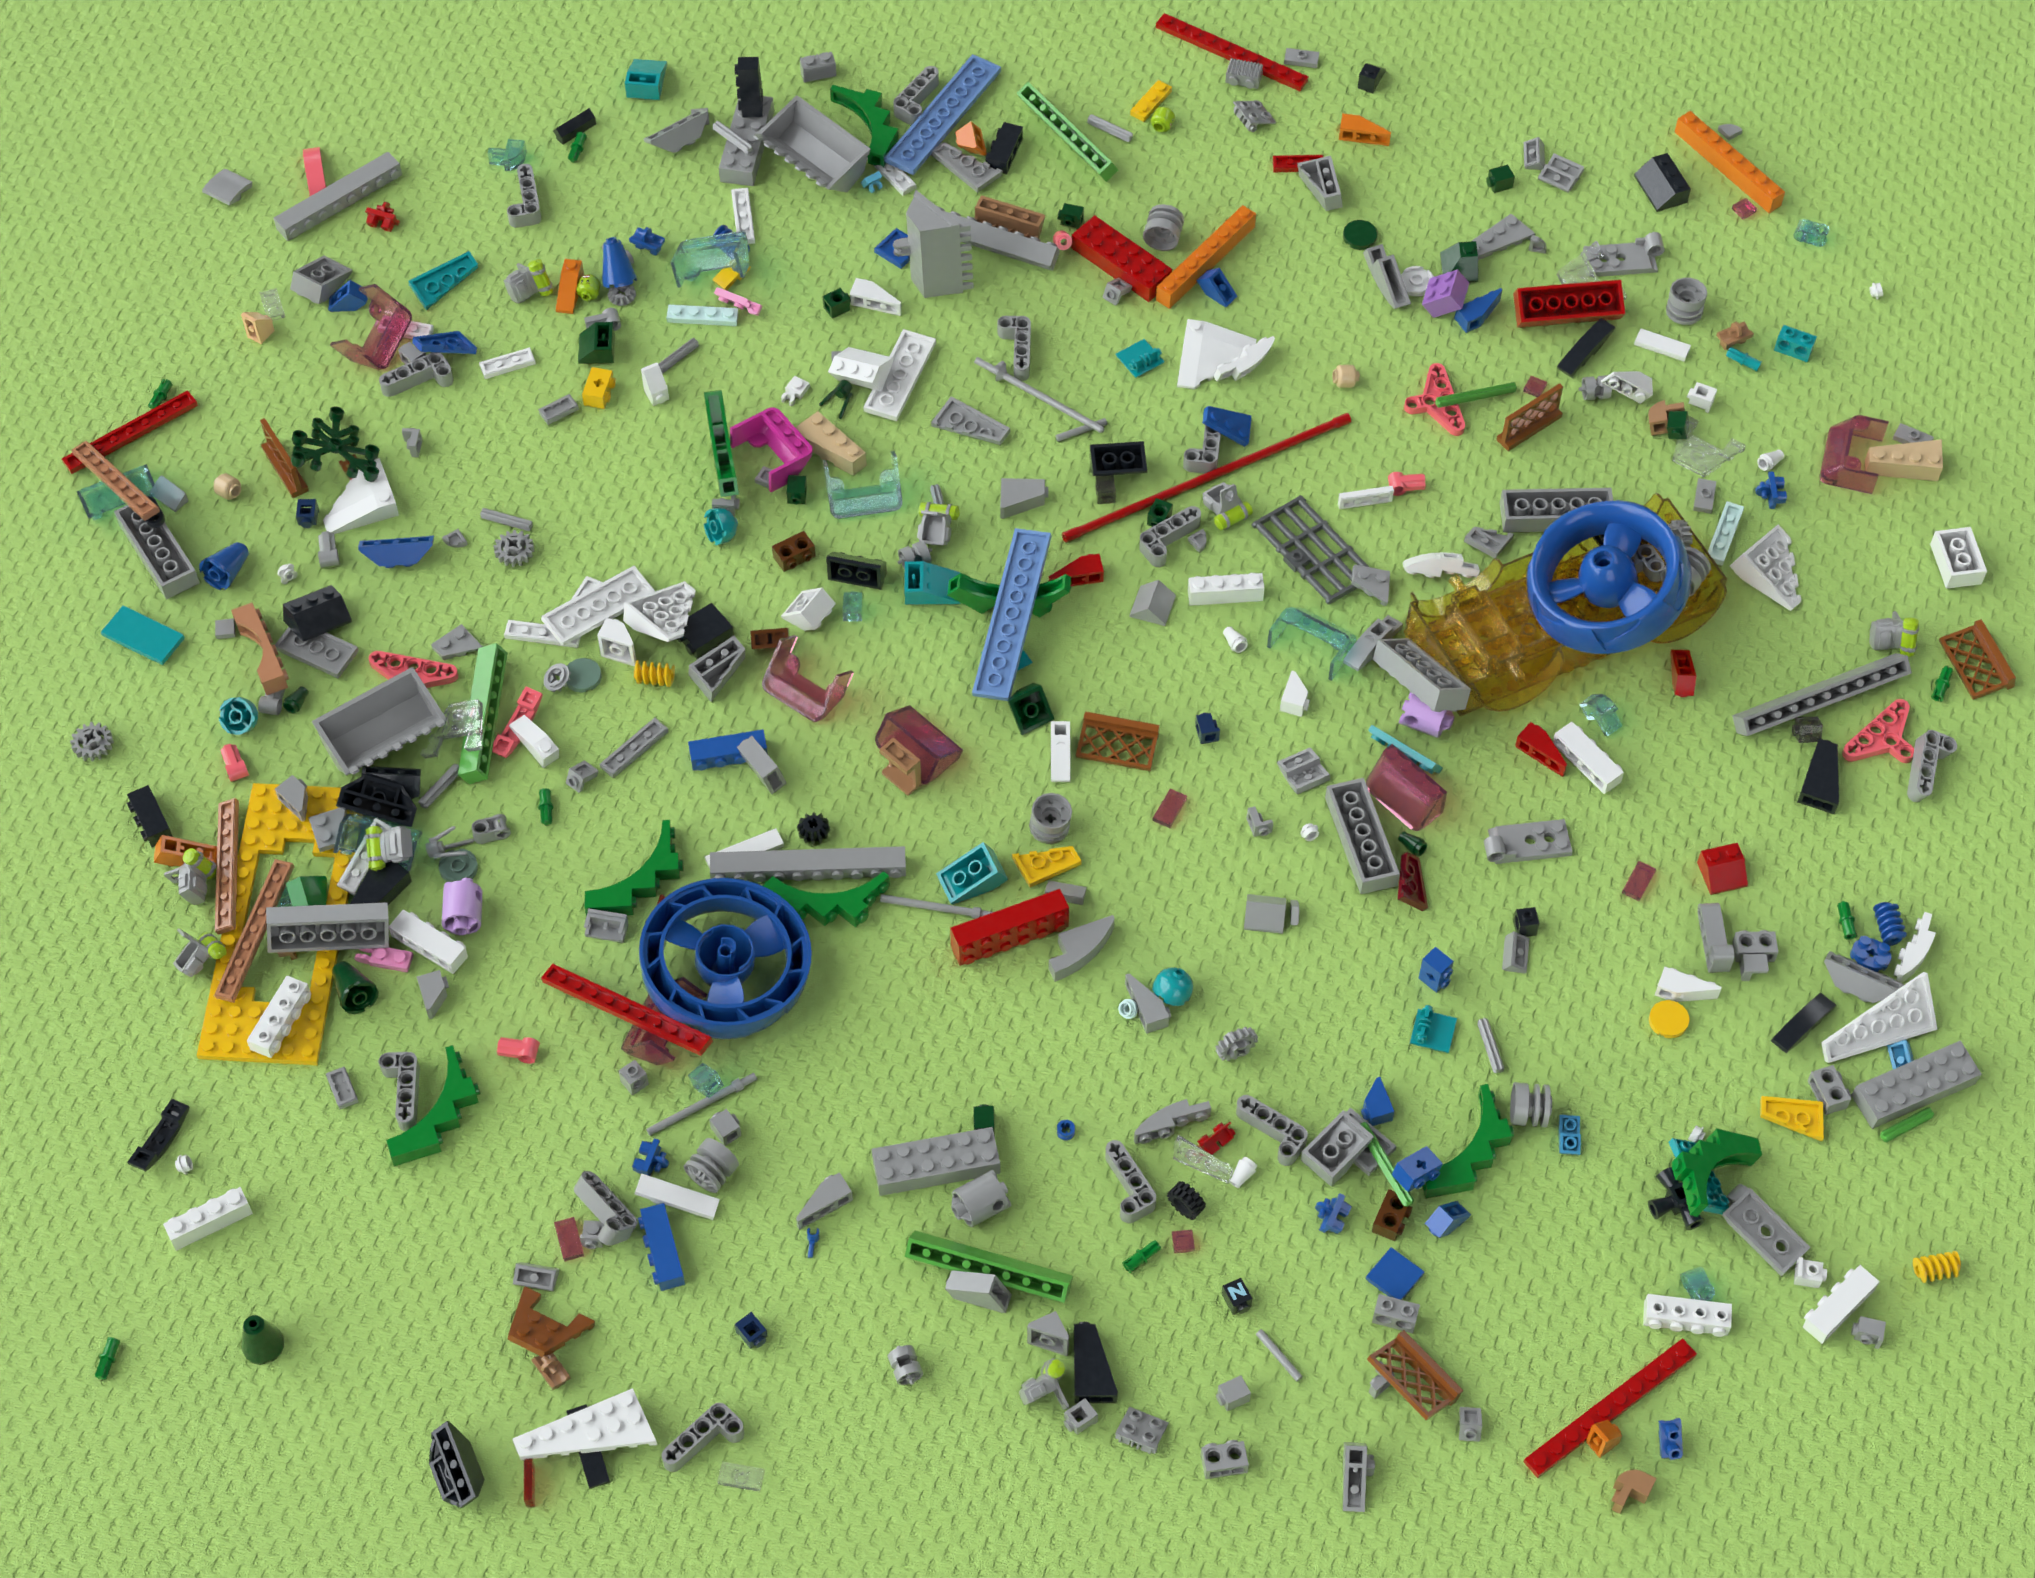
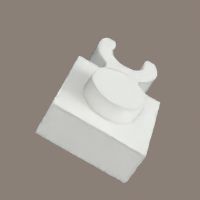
M794 376L785 387V393L781 396L782 402L784 403L785 400L790 399L789 406H793L795 398L801 399L810 388V383Z

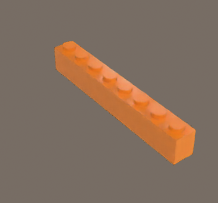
M1689 111L1678 118L1675 133L1765 211L1771 213L1782 205L1785 191L1694 113Z
M1242 205L1157 286L1156 301L1170 309L1197 283L1196 280L1207 270H1211L1255 228L1256 213Z

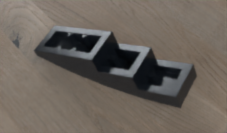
M1600 318L1570 349L1557 365V369L1572 378L1577 370L1584 366L1592 355L1598 352L1616 327Z
M1820 992L1784 1025L1771 1039V1042L1785 1053H1788L1804 1040L1809 1032L1821 1023L1825 1016L1834 1010L1836 1004Z

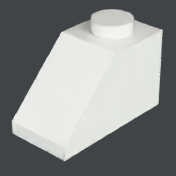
M654 363L642 368L644 392L652 405L655 406L669 400L668 388L659 364Z
M1291 671L1281 699L1280 711L1302 717L1303 711L1308 710L1310 700L1307 699L1308 691L1296 672Z

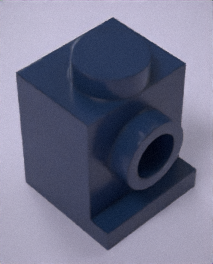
M298 499L296 511L298 526L311 528L312 525H317L319 513L317 500Z
M1211 713L1196 715L1195 727L1200 744L1219 741L1220 729L1217 726L1216 720L1212 719Z
M752 1312L735 1323L736 1333L740 1335L750 1349L754 1346L759 1348L766 1342V1337H768L767 1330Z

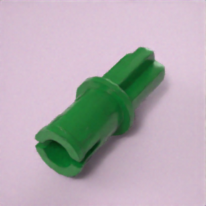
M578 132L574 142L571 144L568 159L572 163L577 162L580 153L584 150L583 145L587 135L583 132Z
M163 379L159 387L154 390V396L148 404L149 408L154 409L163 400H166L167 393L173 386L170 380Z
M1948 666L1942 668L1939 679L1935 681L1936 686L1931 696L1933 700L1939 702L1940 699V702L1943 701L1945 692L1950 687L1949 681L1953 673L1952 668Z
M543 788L539 790L540 804L538 809L540 810L541 823L548 826V824H552V809L554 807L551 803V790Z
M1841 901L1837 905L1840 915L1839 923L1842 925L1844 938L1851 940L1857 937L1853 923L1855 918L1851 914L1849 903Z
M1154 1240L1143 1249H1137L1135 1254L1122 1262L1124 1268L1128 1273H1131L1143 1263L1146 1264L1148 1262L1147 1259L1161 1250V1246Z
M113 1337L107 1338L103 1353L99 1355L100 1361L95 1373L96 1378L100 1380L107 1379L112 1363L116 1361L114 1357L120 1340Z

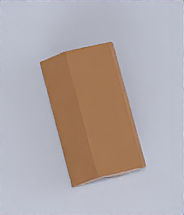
M981 195L975 206L974 218L980 223H983V221L989 222L993 227L998 228L1001 226L1007 228L1008 232L1015 233L1017 231L1024 234V237L1031 238L1033 236L1039 239L1045 215Z

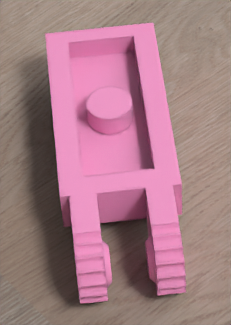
M394 948L359 949L362 952L372 953L371 957L361 953L355 955V960L358 962L401 972H408L413 958V952Z

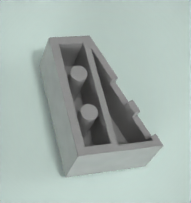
M1331 156L1297 163L1299 177L1325 211L1343 207Z
M732 636L689 665V677L710 702L713 701L745 659V648L735 636Z

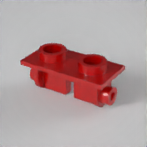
M1221 1122L1212 1129L1214 1132L1210 1136L1205 1134L1197 1140L1199 1144L1194 1149L1200 1148L1202 1150L1200 1154L1203 1158L1211 1157L1220 1149L1216 1143L1217 1141L1223 1147L1234 1139L1235 1131L1227 1127L1231 1122L1226 1124Z

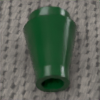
M300 686L286 697L283 703L285 710L293 714L299 712L309 691L305 687Z
M1405 831L1400 833L1398 841L1413 855L1421 856L1426 851L1427 843L1423 838L1411 835Z

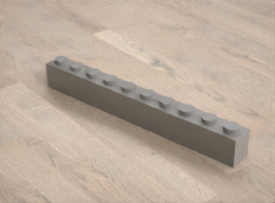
M1897 653L1732 715L1736 732L1749 736L1909 675L1912 672L1908 656Z
M905 846L710 852L711 879L732 878L763 882L774 876L780 881L831 878L840 880L843 878H875L883 871L892 878L906 876Z

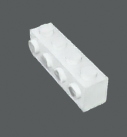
M1262 573L1213 575L1208 577L1196 576L1188 579L1190 606L1263 601L1264 582Z
M1570 722L1555 733L1554 745L1603 794H1606L1621 783L1624 774L1622 768L1615 764L1608 754L1596 745L1594 740L1589 739L1579 726Z
M402 910L389 925L393 938L452 974L468 958L466 946L462 942L454 941L444 931L439 932L431 923L421 921L413 912L408 913Z
M290 976L285 977L247 1039L250 1050L272 1058L274 1053L279 1051L282 1040L291 1031V1025L299 1018L302 1007L311 998V992L307 983Z
M241 1187L227 1191L226 1194L218 1198H212L199 1207L191 1208L183 1215L172 1217L163 1225L177 1251L253 1213Z
M1861 1265L1855 1270L1851 1268L1844 1276L1845 1280L1842 1283L1837 1282L1831 1289L1832 1294L1829 1297L1823 1296L1817 1304L1819 1307L1815 1311L1811 1309L1805 1315L1804 1319L1806 1321L1803 1328L1820 1343L1823 1344L1876 1290L1880 1281Z
M1647 1294L1644 1301L1643 1325L1649 1326L1652 1329L1669 1328L1676 1332L1685 1330L1691 1331L1694 1334L1710 1333L1717 1337L1728 1336L1731 1329L1732 1304Z

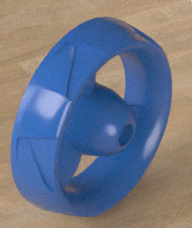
M1622 500L1587 504L1568 511L1557 518L1545 529L1544 534L1535 547L1527 569L1528 599L1533 614L1540 626L1559 643L1578 651L1594 654L1628 651L1658 637L1674 623L1682 612L1688 600L1692 582L1689 556L1680 537L1676 536L1667 523L1646 506ZM1604 534L1603 545L1593 548L1585 555L1579 569V578L1561 579L1552 582L1557 565L1569 550L1588 538ZM1641 539L1652 544L1666 562L1665 580L1657 594L1648 587L1638 584V575L1631 558L1636 553ZM1583 593L1590 603L1598 607L1614 608L1619 606L1626 617L1606 622L1586 621L1566 613L1557 604L1568 601Z
M706 879L677 889L654 908L645 922L640 937L639 961L645 988L653 1003L663 1015L715 1039L743 1038L775 1023L797 1003L808 980L811 967L812 951L809 934L804 922L795 909L785 899L770 889L740 879ZM711 912H734L756 919L745 930L734 925L722 924L708 929L703 934L686 922L691 918ZM667 941L680 947L696 950V969L703 981L711 987L707 1001L689 994L672 978L664 959V947ZM784 949L786 967L777 983L758 998L744 1002L742 983L751 975L755 958L774 955Z

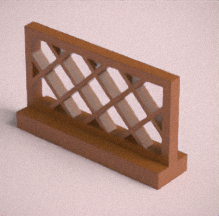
M1559 383L1507 416L1503 432L1497 436L1496 440L1507 451H1510L1560 419L1563 414L1559 410L1563 386Z
M265 418L261 419L260 422L266 439V443L261 445L262 450L292 498L308 492V486L297 468L292 465L290 457Z
M1982 619L1975 621L1974 625L1939 638L1940 644L1973 700L2005 687L2007 690L2014 688L2016 677ZM1971 632L1975 637L1973 642L1963 639L1965 634ZM1954 640L1958 644L1956 648L1948 646L1946 642ZM1960 644L1970 645V651L1960 650ZM1973 648L1982 649V656L1972 654ZM1956 654L1967 656L1965 663L1956 661ZM1969 658L1979 660L1978 667L1967 664ZM1982 662L1991 664V671L1980 668ZM1965 668L1975 671L1973 678L1965 676L1963 673ZM1978 672L1988 675L1986 682L1976 679ZM1992 676L1998 678L2001 683L1994 685L1989 683V680ZM1973 683L1984 686L1983 690L1975 693L1972 688Z
M1085 711L1076 757L1151 771L1157 739L1160 733V725ZM1086 728H1094L1097 734L1089 738L1085 733ZM1108 731L1116 735L1110 741H1107L1103 736ZM1132 735L1135 740L1126 745L1122 737ZM1101 737L1105 744L1096 748L1092 741ZM1145 738L1153 739L1152 745L1146 749L1140 742ZM1119 740L1123 748L1115 752L1111 744ZM1088 743L1094 750L1089 754L1081 753L1082 747ZM1138 744L1142 751L1133 755L1129 748ZM1108 747L1112 754L1108 757H1102L1099 751ZM1125 750L1131 756L1126 761L1118 757ZM1145 754L1149 759L1148 765L1140 764L1137 758Z
M1404 1330L1394 1340L1367 1358L1375 1369L1425 1420H1428L1448 1405L1452 1406L1463 1392V1389ZM1393 1347L1400 1356L1391 1354V1348ZM1376 1358L1387 1359V1365L1381 1364ZM1391 1360L1401 1362V1368L1392 1366ZM1405 1363H1408L1414 1370L1406 1369ZM1392 1372L1400 1373L1402 1380L1396 1379ZM1406 1375L1416 1377V1383L1406 1381ZM1420 1378H1423L1430 1386L1421 1384ZM1407 1387L1416 1389L1417 1395L1410 1394L1407 1391ZM1421 1390L1430 1392L1431 1398L1421 1396ZM1435 1393L1439 1394L1445 1401L1437 1400ZM1422 1402L1431 1404L1432 1410L1428 1412L1422 1406Z

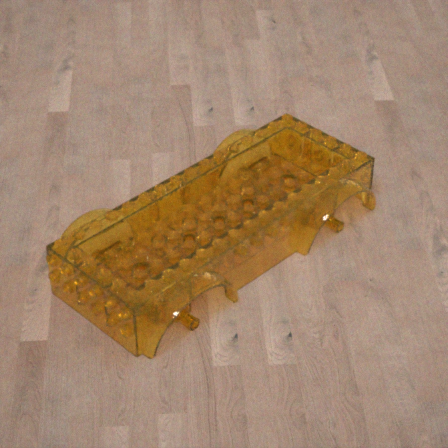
M1655 493L1644 505L1662 518L1667 525L1671 524L1672 520H1684L1669 497L1663 499L1660 494ZM1691 528L1689 532L1692 533L1693 543L1690 546L1707 557L1711 570L1703 582H1701L1694 595L1688 597L1685 607L1674 623L1658 637L1651 640V642L1665 644L1689 636L1713 617L1725 599L1727 578ZM1593 537L1580 542L1564 555L1555 569L1552 582L1561 579L1579 578V569L1585 555L1593 548L1599 546ZM1654 547V549L1657 551V553L1659 554V556H1660L1661 559L1663 560V562H1664V567H1665V566H1666V562H1665L1664 558L1662 557V555L1660 554V552ZM1533 553L1502 564L1498 558H1495L1481 574L1466 585L1459 575L1452 576L1449 579V583L1455 591L1435 599L1417 600L1414 593H1410L1412 602L1409 604L1406 628L1404 630L1405 637L1412 640L1471 688L1466 708L1457 710L1459 716L1482 707L1497 712L1518 708L1539 696L1557 676L1563 673H1570L1575 668L1584 667L1592 661L1601 660L1609 655L1586 653L1569 648L1552 638L1540 626L1533 614L1527 593V569ZM1643 571L1637 573L1638 584L1648 587L1656 594L1659 592L1663 584L1662 581L1652 582ZM1583 593L1568 601L1557 604L1566 613L1586 621L1606 622L1626 617L1619 606L1614 608L1598 607L1590 603ZM1480 637H1486L1488 640H1483Z

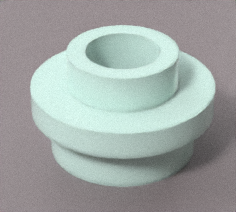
M1125 999L1119 1004L1118 1010L1124 1018L1132 1019L1136 1016L1138 1008L1134 1000Z

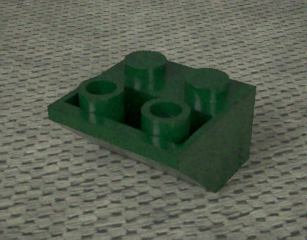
M595 322L579 334L578 364L614 363L615 332L613 322Z

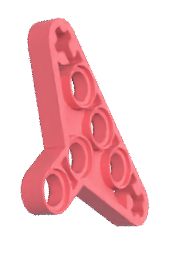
M1434 363L1429 367L1423 394L1408 397L1405 400L1404 410L1408 414L1427 412L1454 436H1460L1464 433L1465 421L1459 405L1455 404L1438 408L1435 404L1437 397L1451 395L1454 392L1445 367L1442 364ZM1443 383L1446 387L1439 388L1437 384ZM1432 400L1434 404L1428 405L1425 401ZM1415 403L1417 407L1411 408L1408 404ZM1454 411L1456 415L1451 416L1447 412Z
M374 651L369 655L371 667L388 680L406 671L412 664L418 665L415 671L426 688L450 684L458 679L457 668L452 664L383 651ZM393 661L401 662L400 665L396 667L391 666V663ZM431 667L436 668L434 673L426 672Z
M1897 699L1844 746L1842 751L1843 758L1853 762L1890 753L1902 763L1911 762L1913 760L1914 748L1901 738L1910 708L1909 703L1904 699ZM1902 707L1903 709H1900L1896 714V709ZM1889 716L1893 719V722H1886L1883 717ZM1877 727L1881 732L1874 733L1871 728ZM1866 738L1869 743L1862 744L1859 739ZM1886 739H1893L1896 744L1890 745L1886 742ZM1855 746H1856V751H1855V753L1852 752V753L1850 754L1848 751L1851 752V751L1855 748ZM1906 750L1911 756L1905 757L1901 754V751Z

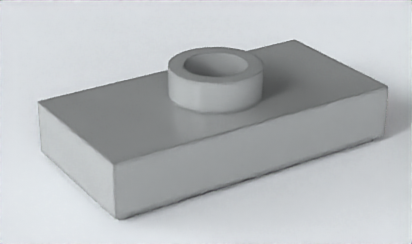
M1286 48L1284 64L1317 68L1319 52Z
M568 394L538 410L541 417L549 425L579 410V407L571 395Z
M1900 423L1893 436V440L1903 444L1932 441L1934 439L1933 436Z
M1698 478L1694 511L1711 514L1716 481Z
M345 1066L326 1073L339 1110L359 1102Z

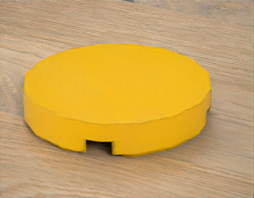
M1664 1000L1653 1006L1648 1020L1650 1027L1656 1034H1661L1665 1038H1677L1683 1035L1688 1028L1690 1018L1683 1005L1675 1001Z

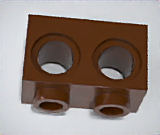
M805 531L772 546L773 558L783 572L794 569L797 565L816 557L815 545Z
M789 628L750 631L752 649L790 646Z
M1388 1189L1373 1223L1372 1232L1395 1241L1397 1235H1402L1406 1225L1403 1221L1405 1217L1409 1219L1413 1207L1410 1205L1407 1207L1403 1206L1395 1191ZM1398 1205L1402 1209H1395L1393 1206ZM1390 1222L1394 1224V1226L1389 1227L1385 1223Z

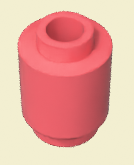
M1060 230L1054 234L1053 243L1057 245L1058 249L1067 250L1072 245V238L1066 231Z

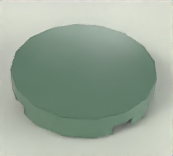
M580 658L567 665L571 672L569 676L570 681L566 682L569 689L583 693L587 692L586 690H593L599 685L602 676L600 667L595 661Z
M466 849L448 851H467V854L442 857L439 861L441 877L445 882L461 881L463 878L473 879L478 870L476 857Z

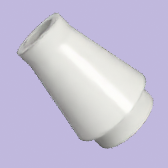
M1776 450L1760 455L1757 460L1759 468L1763 471H1770L1778 462L1784 459V453L1781 450Z
M1232 627L1225 628L1223 634L1231 650L1236 653L1243 652L1248 645L1247 639Z
M1243 1157L1242 1160H1239L1229 1182L1236 1188H1240L1256 1172L1257 1165L1249 1158Z

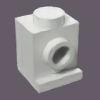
M1697 382L1694 389L1690 388L1687 396L1690 399L1689 404L1705 409V412L1709 413L1717 389Z
M1799 1257L1795 1264L1794 1285L1819 1288L1822 1281H1826L1827 1269H1823L1822 1262L1803 1260L1802 1257Z

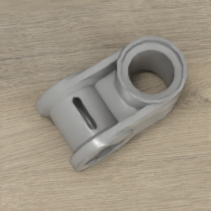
M497 814L473 822L472 833L474 841L478 844H485L509 837L511 831L507 828L506 816L504 814Z

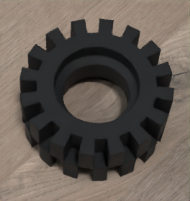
M1179 1181L1167 1193L1168 1201L1172 1202L1171 1205L1175 1206V1210L1177 1212L1180 1211L1182 1216L1185 1215L1187 1219L1193 1220L1204 1210L1206 1203L1203 1201V1197L1199 1196V1192L1194 1191L1193 1187L1191 1188L1188 1183L1185 1184V1182Z

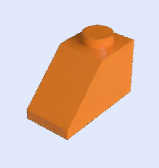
M970 121L955 132L956 143L960 148L978 155L985 156L987 154L982 130Z
M1609 1420L1595 1423L1590 1429L1586 1443L1601 1458L1620 1443L1622 1438L1621 1431L1615 1424H1611Z

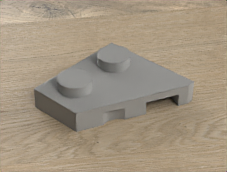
M1473 527L1465 536L1464 542L1496 559L1512 540L1514 534L1508 532L1507 535L1497 534V530Z
M1354 565L1351 584L1358 589H1362L1368 596L1371 597L1373 595L1382 601L1380 604L1386 606L1389 596L1390 571Z
M462 624L431 644L432 649L442 660L451 659L455 656H466L467 652L478 651V648L483 647Z
M337 808L309 817L320 852L339 847L340 834L344 827V816L347 814L346 810Z

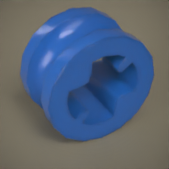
M1070 1120L1060 1121L1057 1125L1058 1137L1062 1140L1072 1139L1075 1135L1074 1123ZM1062 1128H1070L1069 1133H1067V1131L1066 1133H1063Z

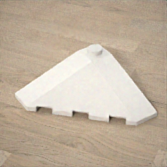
M1188 319L1177 387L1196 389L1200 387L1201 381L1205 379L1212 380L1220 364L1230 363L1234 358L1241 355L1245 346L1256 344L1257 339L1206 321Z
M380 458L374 460L377 463L376 467L379 469L378 478L374 482L365 480L364 473L358 470L356 478H351L343 494L338 497L330 513L323 519L326 531L337 534L399 516L396 502Z
M1777 525L1737 558L1730 567L1743 581L1791 611L1801 602V595H1796L1795 588L1799 586L1797 574L1792 573L1795 561L1793 553H1789L1788 545L1792 544L1791 538Z
M684 581L624 602L623 621L638 632L666 642L681 638L685 633L684 626H687L688 612L691 611L692 598L695 597L696 590Z

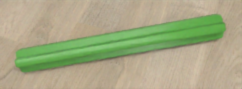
M1514 382L1441 396L1436 398L1435 404L1440 408L1514 393L1517 386Z
M1367 1122L1360 1123L1361 1126L1374 1136L1368 1144V1148L1401 1203L1405 1207L1412 1205L1414 1201L1412 1195L1392 1176L1395 1167Z

